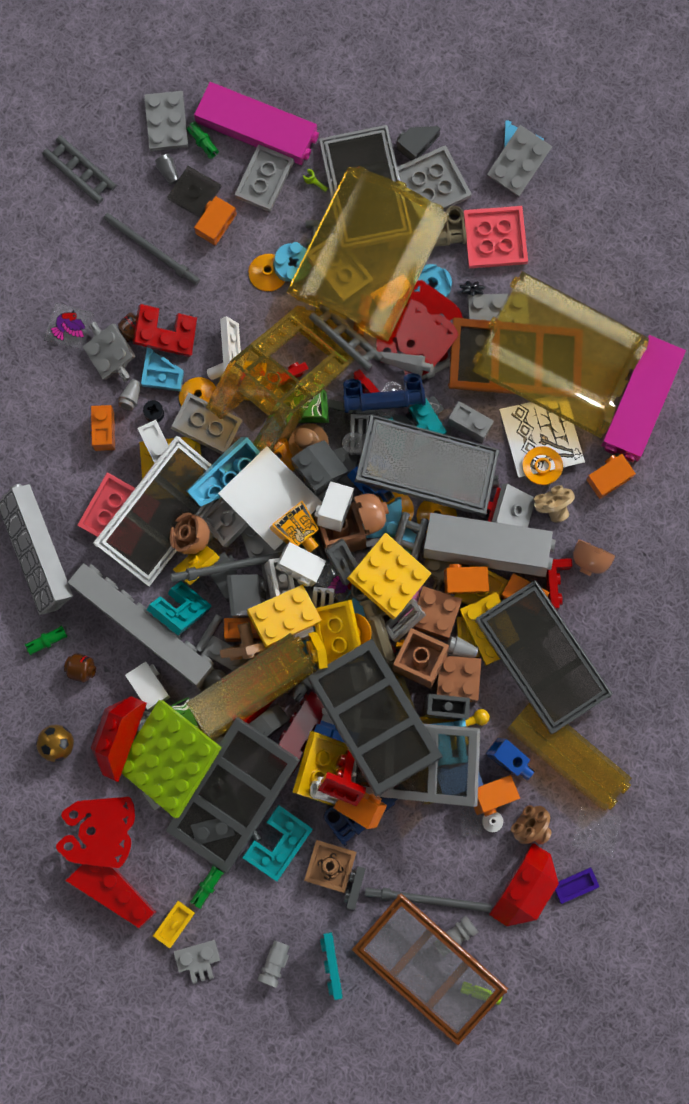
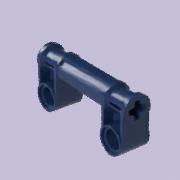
M416 373L405 375L403 378L404 390L365 394L362 393L360 380L348 379L343 383L345 413L351 410H380L409 407V405L415 404L426 406L425 390L421 376Z
M384 766L377 767V768H375V769L373 770L372 773H373V775H374V777H375L376 780H377V778H376L377 772H378L379 770H384V771H385V767H384ZM402 783L393 787V789L407 790ZM380 797L382 799L381 802L387 805L384 813L394 806L395 801L398 799ZM329 807L324 812V820L345 847L352 837L356 834L359 835L366 828L352 819H348L339 811H337L339 819L336 822H330L328 820V813L335 809L334 807Z

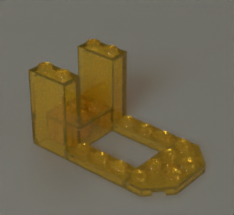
M297 305L230 360L206 406L219 419H223L243 402L246 397L266 413L268 418L253 443L260 452L267 446L274 453L290 438L312 399L355 362L347 352L309 319L313 312L317 316L323 314L319 308H315L313 311L306 310L305 306ZM331 319L325 322L333 330L338 327ZM345 332L340 334L347 343L353 340ZM297 333H301L328 356L300 381L270 357Z

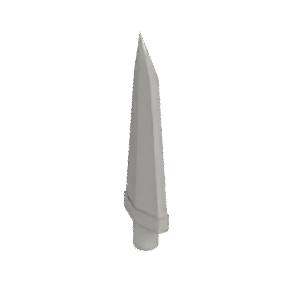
M379 352L384 356L381 362L419 374L420 376H422L423 370L432 372L434 368L433 364L425 363V356Z

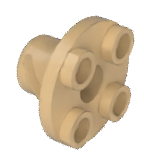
M558 485L554 486L550 492L535 496L534 506L536 511L540 513H549L551 521L558 523L569 517L567 506L573 502L575 496L571 489Z

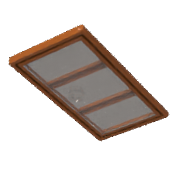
M402 893L397 895L393 903L352 949L354 953L457 1045L465 1039L508 990L502 982Z

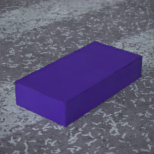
M590 867L558 881L559 884L555 889V893L560 904H563L600 886Z

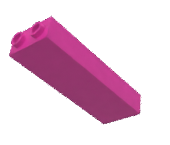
M209 82L194 114L195 122L252 146L257 147L259 144L293 158L294 163L302 165L304 160L309 159L311 144H315L319 136L317 124L213 82Z
M651 335L648 336L601 446L605 448V451L611 454H623L625 459L630 462H638L685 355V349Z

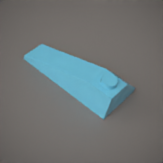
M240 437L208 468L187 492L200 507L221 498L218 493L260 451L248 437Z

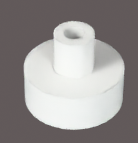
M498 812L486 817L484 815L482 826L488 832H497L503 826V818Z

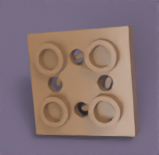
M243 623L237 625L241 643L220 650L221 658L230 657V661L242 659V656L243 659L256 657L255 654H258V652L259 655L270 653L271 648L278 647L279 645L276 643L265 648L262 640L256 641L253 639L251 623Z
M316 840L304 881L345 893L357 852ZM332 853H335L337 855V857L335 855H332V857L336 859L330 857ZM319 860H322V861H323L322 866H321V862H319V866H318L317 862H318ZM342 867H343L344 871H343L342 873H339V872H338V869H339L340 871H342ZM326 874H328V875L331 876L329 880H326V879L324 878V876H325L326 878H329V876H327Z

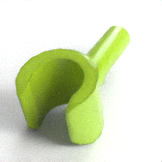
M307 169L311 177L307 178L303 175L304 181L307 184L317 185L326 192L328 187L315 178L312 169Z

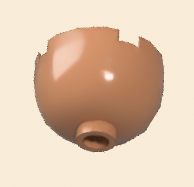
M362 494L353 497L361 523L364 525L366 536L381 530L386 523V514L389 513L386 502H381L379 497L374 494Z
M189 512L183 513L175 520L178 522L175 528L172 527L170 530V544L172 548L183 554L199 553L206 547L209 541V526L203 518Z
M580 539L576 543L573 552L575 563L581 567L580 572L589 576L592 573L601 574L607 571L615 558V555Z

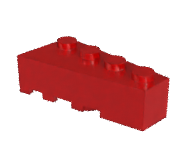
M82 864L65 880L138 928H142L157 913L116 868Z

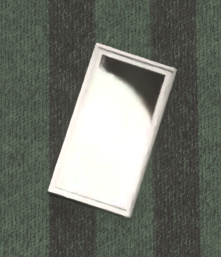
M176 436L93 542L94 545L150 587L177 551L172 548L169 539L171 528L174 527L175 529L178 523L175 520L183 513L188 512L202 518L215 502L212 501L200 507L187 492L212 464L185 443L181 437Z

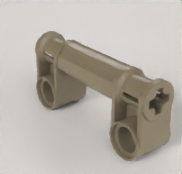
M458 206L449 207L445 215L444 229L412 231L413 236L411 238L387 242L388 251L394 248H404L406 250L450 246L452 243L467 244L463 210ZM392 211L388 214L387 232L402 229L399 211ZM455 214L459 219L451 220L449 216ZM396 219L400 221V224L392 225L390 222Z
M370 599L359 602L371 626V639H373L395 678L401 677L402 675L393 672V664L396 657L394 656L383 616L387 614Z

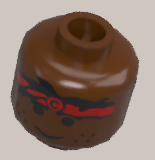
M128 313L118 323V328L127 342H133L137 318V315L134 313Z
M79 653L69 656L64 664V672H66L67 677L78 682L85 683L96 674L97 668L94 666V660Z

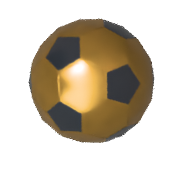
M49 725L39 733L36 747L44 759L58 762L71 754L74 748V739L71 732L64 726Z

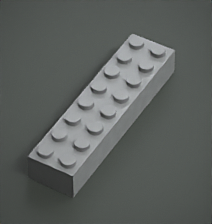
M83 563L68 581L70 586L200 690L204 685L203 682L212 670H215L212 666L214 664L212 660L203 653L201 656L198 655L196 647L187 640L183 643L180 635H176L170 629L167 630L161 621L154 616L151 617L149 615L150 612L141 603L134 604L135 600L122 589L119 592L116 584L108 577L103 579V575L92 564L88 567Z

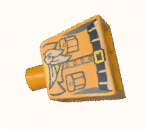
M303 501L270 526V530L286 544L291 542L298 547L302 544L310 553L319 546L312 538L319 529Z

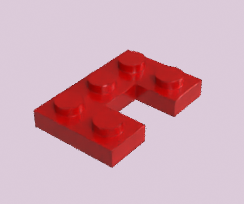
M144 304L138 306L133 344L186 357L192 356L197 317L178 313L175 319L174 331L157 327L160 308Z

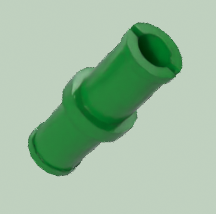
M197 122L190 123L189 125L192 128L187 126V131L196 140V145L204 150L209 159L216 156L214 152L218 154L219 150L211 142L210 136L203 132Z
M61 625L46 634L42 633L35 640L25 643V646L31 656L46 647L48 649L51 648L52 644L67 638V635Z
M212 866L204 881L199 883L200 887L192 900H190V903L195 904L194 906L201 909L210 893L213 894L215 891L214 887L224 872Z

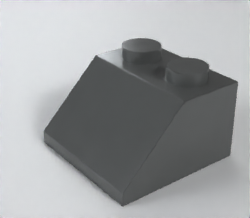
M325 440L306 447L291 458L293 467L316 496L328 488L330 481L335 483L349 473Z
M258 574L227 575L231 616L235 618H250L247 610L267 601V581Z

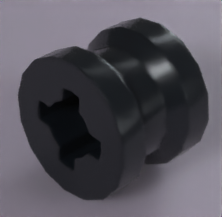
M151 400L144 405L143 413L148 422L156 420L159 423L164 418V410L160 402Z

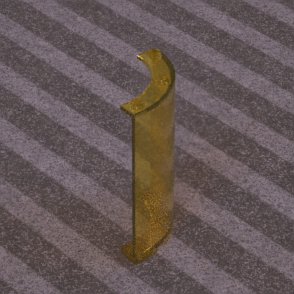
M348 166L287 293L299 302L318 308L320 305L330 308V313L344 320L347 317L357 322L356 326L373 338L388 341L449 215L443 211L444 208L441 205L432 203L422 195L407 188V185L402 181L397 180L395 182L381 175L369 172L361 166H357V168Z
M521 271L518 277L514 276L509 286L512 289L497 317L493 316L489 322L488 328H490V331L480 352L477 351L472 361L475 363L473 372L601 438L611 424L616 408L613 404L616 397L621 396L628 382L625 379L629 369H635L648 347L649 338Z

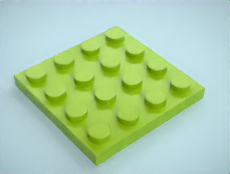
M158 700L132 743L122 774L171 816L179 818L222 747L165 701Z

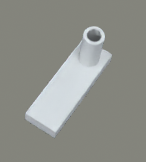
M226 316L220 319L223 363L207 369V375L211 380L225 374H229L234 378L243 376L239 323Z

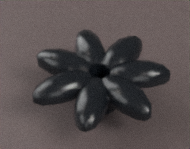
M466 281V285H460V288L464 289L462 294L468 293V295L473 297L476 293L482 295V290L485 289V286L479 285L478 281L474 282L473 285L470 281Z

